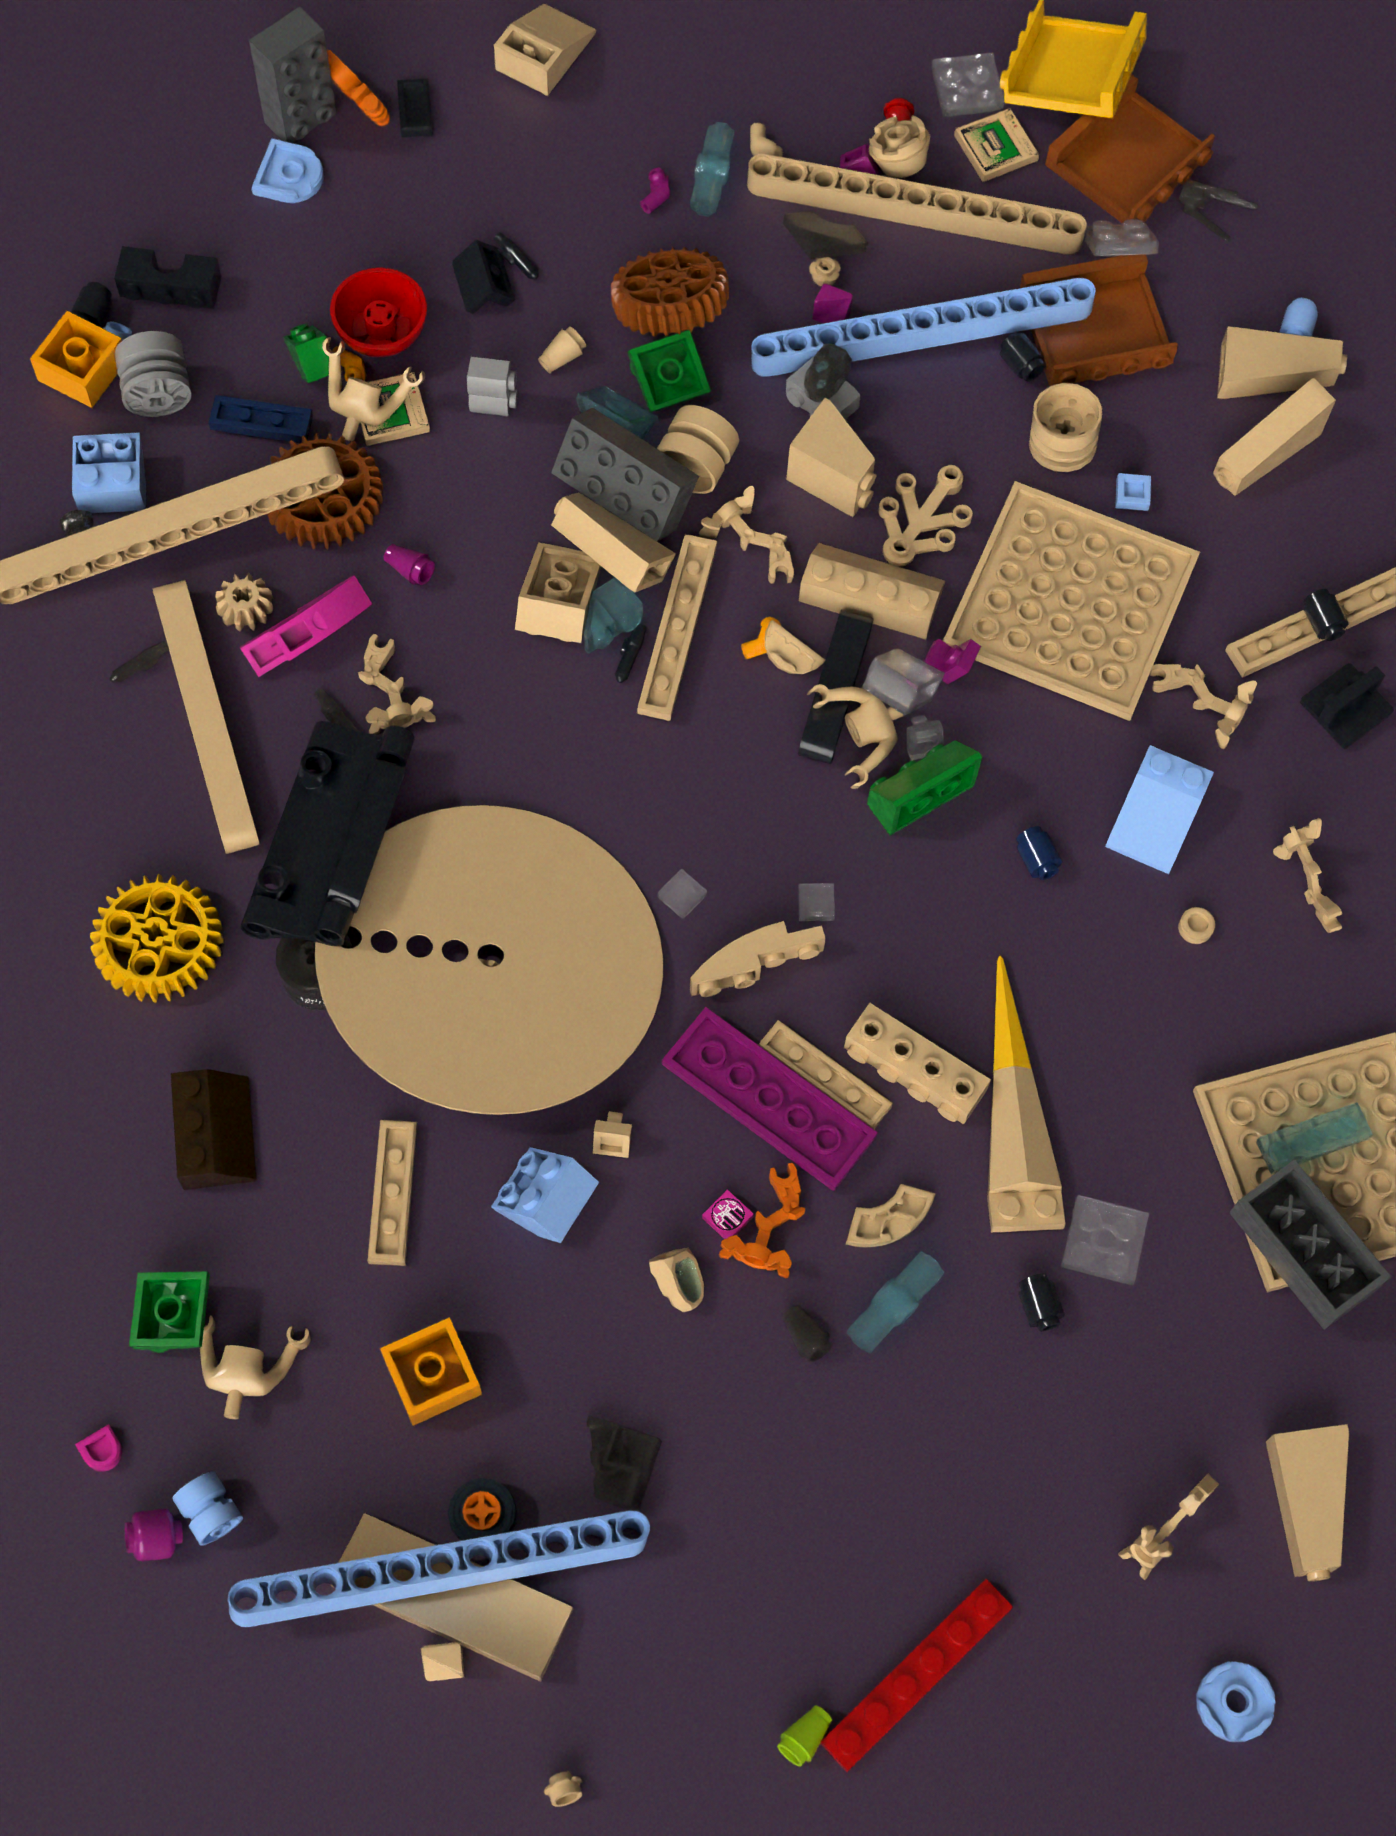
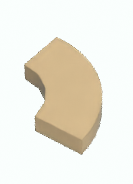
M900 1184L896 1194L885 1204L873 1208L856 1207L846 1245L877 1247L902 1239L917 1228L926 1217L936 1193Z

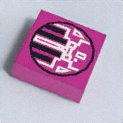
M726 1190L702 1215V1219L724 1239L737 1235L754 1217V1213L729 1190Z

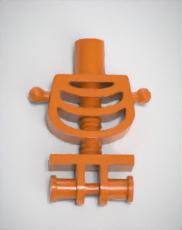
M327 49L332 82L377 125H387L390 122V114L382 101L331 50Z

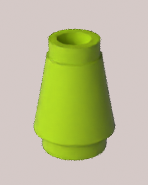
M814 1705L811 1710L780 1735L781 1741L777 1747L781 1754L799 1767L805 1761L811 1762L828 1726L832 1722L831 1716L821 1707Z

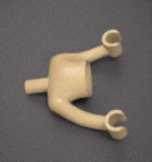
M328 337L324 340L322 348L325 354L329 356V405L331 410L347 418L342 435L345 437V440L353 441L359 423L379 426L400 407L411 389L424 381L425 373L421 371L419 380L414 382L409 376L411 366L408 367L403 374L404 381L380 407L379 397L382 388L369 382L349 377L344 390L341 392L340 354L345 350V344L341 341L338 351L333 352L329 348L331 337Z
M816 685L807 693V695H810L813 692H818L822 696V701L816 703L813 706L814 708H820L830 701L859 702L861 705L845 715V722L849 733L858 747L879 743L869 757L859 766H853L845 773V775L854 772L859 775L860 781L851 786L852 789H857L866 783L868 773L877 767L894 748L898 738L893 720L911 712L910 706L906 701L886 708L875 691L864 688L842 687L828 689L824 685Z
M210 1315L209 1323L204 1327L202 1347H200L201 1365L206 1386L228 1394L224 1417L238 1419L243 1396L267 1395L280 1383L291 1368L298 1351L309 1346L311 1336L308 1328L305 1329V1336L300 1341L292 1339L294 1327L288 1328V1344L276 1364L270 1371L264 1374V1353L261 1350L250 1347L225 1346L223 1357L217 1366L212 1333L216 1327L212 1315Z

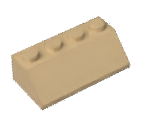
M818 543L810 555L801 580L799 602L836 613L844 610L874 618L873 624L926 640L945 580Z

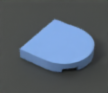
M272 138L251 187L252 193L256 196L286 203L305 201L320 190L324 181L323 166L311 149Z

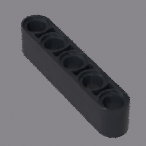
M844 610L840 611L818 685H824L828 689L855 687L874 618ZM816 692L803 732L798 755L832 764L850 701H830L816 709L813 706L822 701L821 694Z

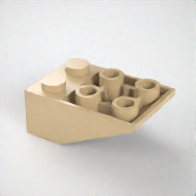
M543 4L511 23L494 44L495 69L548 96L595 35L596 29Z

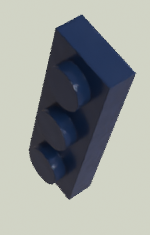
M215 395L208 423L210 430L289 442L292 440L296 443H302L303 435L308 440L313 413L312 409Z

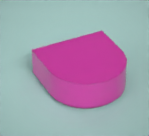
M109 1424L75 1444L86 1464L96 1471L111 1470L119 1463L122 1457V1446Z

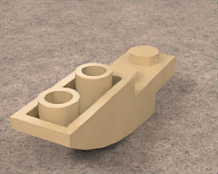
M782 921L762 927L736 939L711 956L691 976V996L700 994L702 997H709L718 994L721 989L733 986L737 989L747 988L753 985L755 981L760 980L761 966L763 965L767 968H773L782 965L788 959L799 957L805 960L817 956L824 950L826 939L822 925L787 933L785 923Z

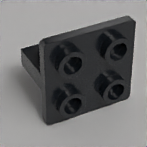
M1348 663L1304 695L1300 700L1301 705L1344 749H1347L1394 712V708L1377 691L1386 676L1377 666L1365 674L1363 671L1359 672L1352 664Z

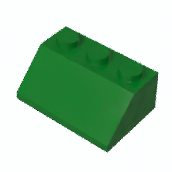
M956 740L945 746L944 744H939L928 752L927 757L918 762L915 760L909 761L900 768L896 775L889 779L882 777L874 782L869 790L867 805L887 833L892 835L974 787L982 755L979 751Z

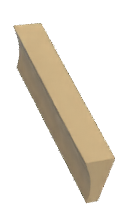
M364 1513L338 1563L435 1545ZM471 1561V1563H472L473 1565H475V1566H477V1567H483V1566H481V1565H479V1564H476V1563H474V1562ZM439 1562L432 1566V1569L438 1574H446L452 1570L444 1562ZM400 1569L393 1576L399 1581H407L413 1577V1574L406 1569ZM362 1576L357 1578L354 1583L360 1588H368L374 1584V1581L370 1577ZM512 1579L372 1604L450 1641L459 1642L461 1646L540 1682L573 1611L572 1606Z

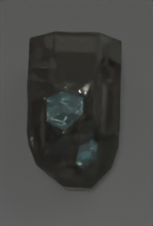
M824 344L817 352L812 364L806 371L804 379V389L809 399L821 402L824 398L829 399L838 392L851 370L852 359L846 350L834 344Z

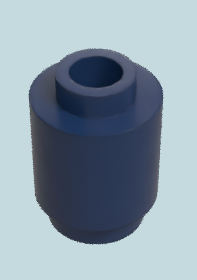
M1035 826L1017 836V850L1032 878L1040 877L1041 880H1046L1059 872V867L1063 861L1047 832L1043 831L1040 826Z

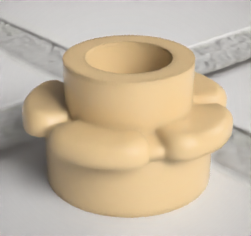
M828 256L818 257L816 262L813 261L809 267L813 281L819 286H822L824 283L833 285L839 278L838 272L841 270L838 261Z
M561 1772L552 1776L549 1779L550 1785L544 1789L545 1795L550 1797L553 1806H565L582 1797L580 1789L582 1779L578 1776H572L571 1772Z

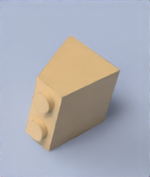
M824 398L790 444L786 480L854 517L859 508L865 509L873 497L874 492L871 491V487L876 479V474L873 473L875 458L829 399Z

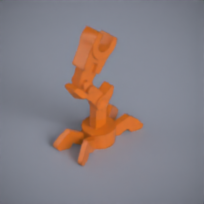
M788 1163L787 1172L789 1177L786 1179L778 1177L775 1168H770L769 1172L770 1184L773 1186L783 1207L767 1218L760 1211H757L755 1223L759 1231L755 1243L744 1244L738 1235L729 1236L721 1241L723 1249L719 1252L720 1258L729 1259L733 1255L737 1261H742L750 1267L767 1269L769 1271L777 1270L779 1276L786 1279L789 1277L788 1269L792 1266L789 1255L785 1250L772 1253L767 1248V1244L774 1228L789 1219L795 1221L805 1213L804 1207L799 1208L801 1188L797 1169L793 1163Z

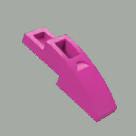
M353 575L298 608L296 613L240 646V649L257 676L260 677L284 661L292 660L328 637L371 606L372 602L356 576Z

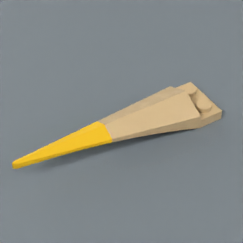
M1000 955L997 959L993 1089L987 1193L991 1233L1064 1229L1065 1217L1061 1193L1062 1185L1005 963Z

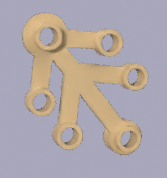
M948 465L940 469L937 475L936 487L920 510L914 493L916 486L915 477L909 473H903L897 477L895 488L897 493L901 495L909 525L902 534L896 517L899 503L895 498L885 497L880 501L878 512L884 519L889 536L883 546V555L889 564L903 567L912 562L915 554L937 550L948 552L953 549L956 540L954 532L942 528L953 526L959 528L967 527L971 523L973 515L971 508L966 505H958L952 513L932 515L947 495H954L961 490L964 476L958 467ZM951 475L954 476L955 479H948L946 476ZM908 482L911 486L903 487L901 483ZM891 506L894 510L886 511L883 507ZM957 514H965L967 518L960 519L957 517ZM941 529L937 532L936 538L916 540L920 532ZM948 538L951 542L943 543L940 539ZM894 547H902L905 550L897 551Z

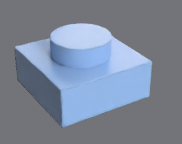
M1118 473L1115 508L1148 511L1151 496V476Z

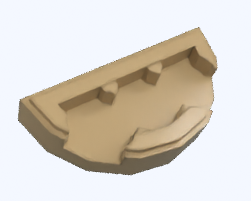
M774 620L769 622L765 631L764 647L768 658L778 669L789 674H805L816 670L825 662L824 658Z

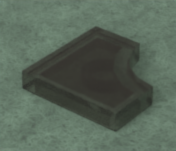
M813 211L784 215L783 225L810 259L865 253L867 250L868 242L854 225L831 223L820 218Z

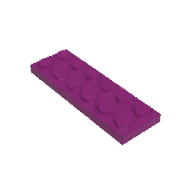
M707 1007L702 1010L662 1059L664 1067L833 1192L877 1137L878 1132Z

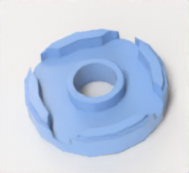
M1225 1662L1212 1668L1201 1679L1196 1693L1197 1710L1203 1724L1215 1736L1229 1742H1245L1261 1735L1271 1724L1274 1716L1275 1693L1269 1680L1256 1667L1240 1662ZM1229 1691H1238L1244 1696L1246 1706L1241 1713L1233 1712L1227 1706L1226 1696Z

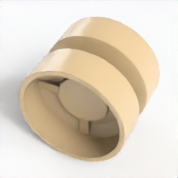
M686 405L678 410L668 428V434L662 438L657 449L699 475L693 493L706 494L713 491L724 472L725 465L729 463L739 444V436L735 428L716 412L701 406Z

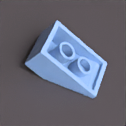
M1150 745L1105 847L1169 874L1214 772Z

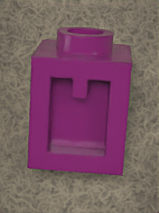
M937 639L930 647L922 665L946 684H949L969 672L981 646L970 639L959 646L954 645L951 647L941 639Z

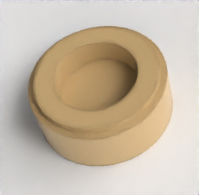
M1190 908L1183 913L1179 921V933L1187 942L1193 944L1204 943L1214 932V917L1204 908Z

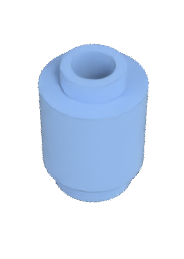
M1306 298L1295 299L1286 309L1279 333L1312 337L1318 317L1315 303Z

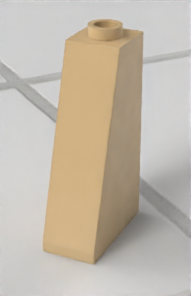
M1227 326L1221 344L1217 398L1229 399L1299 390L1312 378H1315L1323 387L1334 386L1338 375L1344 374L1346 369L1347 355L1342 354L1343 341Z
M1312 378L1219 457L1213 473L1218 483L1236 496L1322 434L1336 399L1315 378Z
M579 492L562 497L555 506L554 514L556 516L551 526L633 592H638L663 581L676 553Z
M1348 1424L1273 1434L1266 1441L1294 1576H1307L1308 1582L1331 1578L1330 1572L1341 1566L1349 1442Z

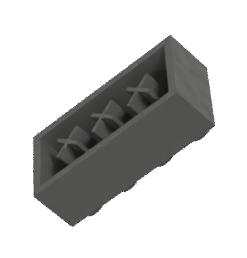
M298 7L249 40L264 122L282 141L293 143L296 140L302 139L309 131L321 123H326L336 114L324 30L301 7Z
M593 407L572 418L551 472L657 542L677 530L699 478V475Z
M1295 1159L1238 1200L1229 1212L1324 1330L1380 1289L1391 1278V1275Z

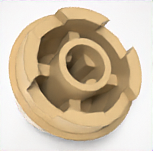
M896 116L886 119L875 126V135L872 139L869 138V153L887 176L892 178L908 177L919 172L925 166L930 134L921 119L912 116L911 121L898 122Z

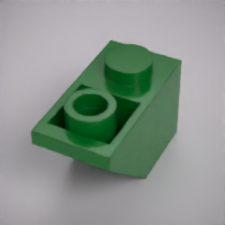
M301 324L291 328V334L283 336L301 377L307 383L329 376V356L325 354L322 348L324 340L327 339L326 335L314 326L309 327L308 324Z

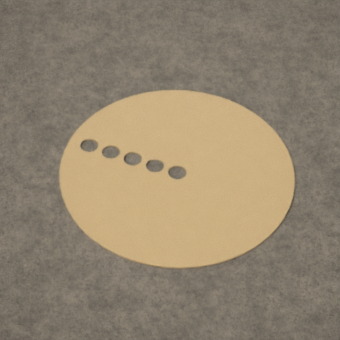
M478 805L440 809L416 816L385 831L358 911L354 913L350 924L351 927L356 928L361 933L362 940L360 944L354 948H343L341 946H330L315 942L316 975L321 996L330 1018L352 1051L369 1068L404 1092L448 1109L476 1114H519L546 1109L576 1098L605 1081L634 1053L646 1035L656 1012L663 981V953L655 918L643 893L624 867L604 848L574 828L540 814L510 807ZM379 931L391 932L397 938V946L388 953L378 952L371 945L372 936ZM416 935L425 936L432 942L433 950L426 957H415L407 950L406 944L408 940ZM450 940L462 941L468 948V956L460 962L449 961L442 953L443 945ZM488 944L498 946L503 951V961L493 967L482 964L478 959V951L482 946Z

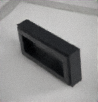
M428 78L397 80L401 138L432 136Z

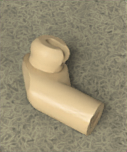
M761 123L751 125L750 149L754 156L768 154L782 157V148L766 138L765 125Z

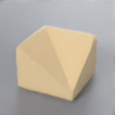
M459 1642L427 1645L421 1648L424 1673L427 1681L465 1678L463 1649Z

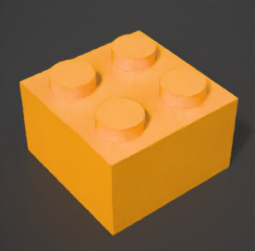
M66 311L32 355L30 361L39 382L93 408L118 374L114 354L122 338Z
M450 1317L380 1348L412 1426L482 1395L479 1382Z

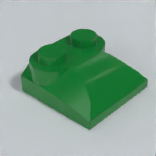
M689 330L681 332L680 336L675 334L630 349L627 352L630 359V370L637 378L650 413L711 392Z
M207 1271L138 1273L129 1347L135 1350H151L156 1353H162L169 1349L202 1347L210 1273Z

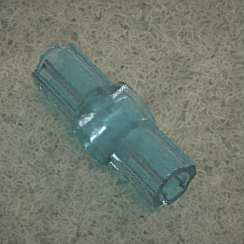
M716 122L714 125L708 126L703 151L699 152L694 176L695 184L690 201V209L696 211L698 215L709 216L717 212L722 187L727 184L730 169V153L735 130L731 129L726 123Z
M921 1251L895 1279L891 1278L878 1291L871 1301L872 1304L850 1326L847 1334L851 1337L852 1341L860 1349L871 1354L896 1326L900 1327L918 1308L920 1300L944 1275V1271L939 1266V1263L930 1255Z

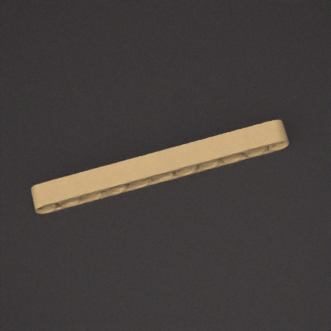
M755 155L750 159L748 165L747 187L752 194L760 197L1060 254L1072 255L1077 253L1082 247L1087 228L1085 218L1075 212L774 155Z
M331 447L315 448L0 560V603L13 604L337 489L343 484L344 477L335 450Z

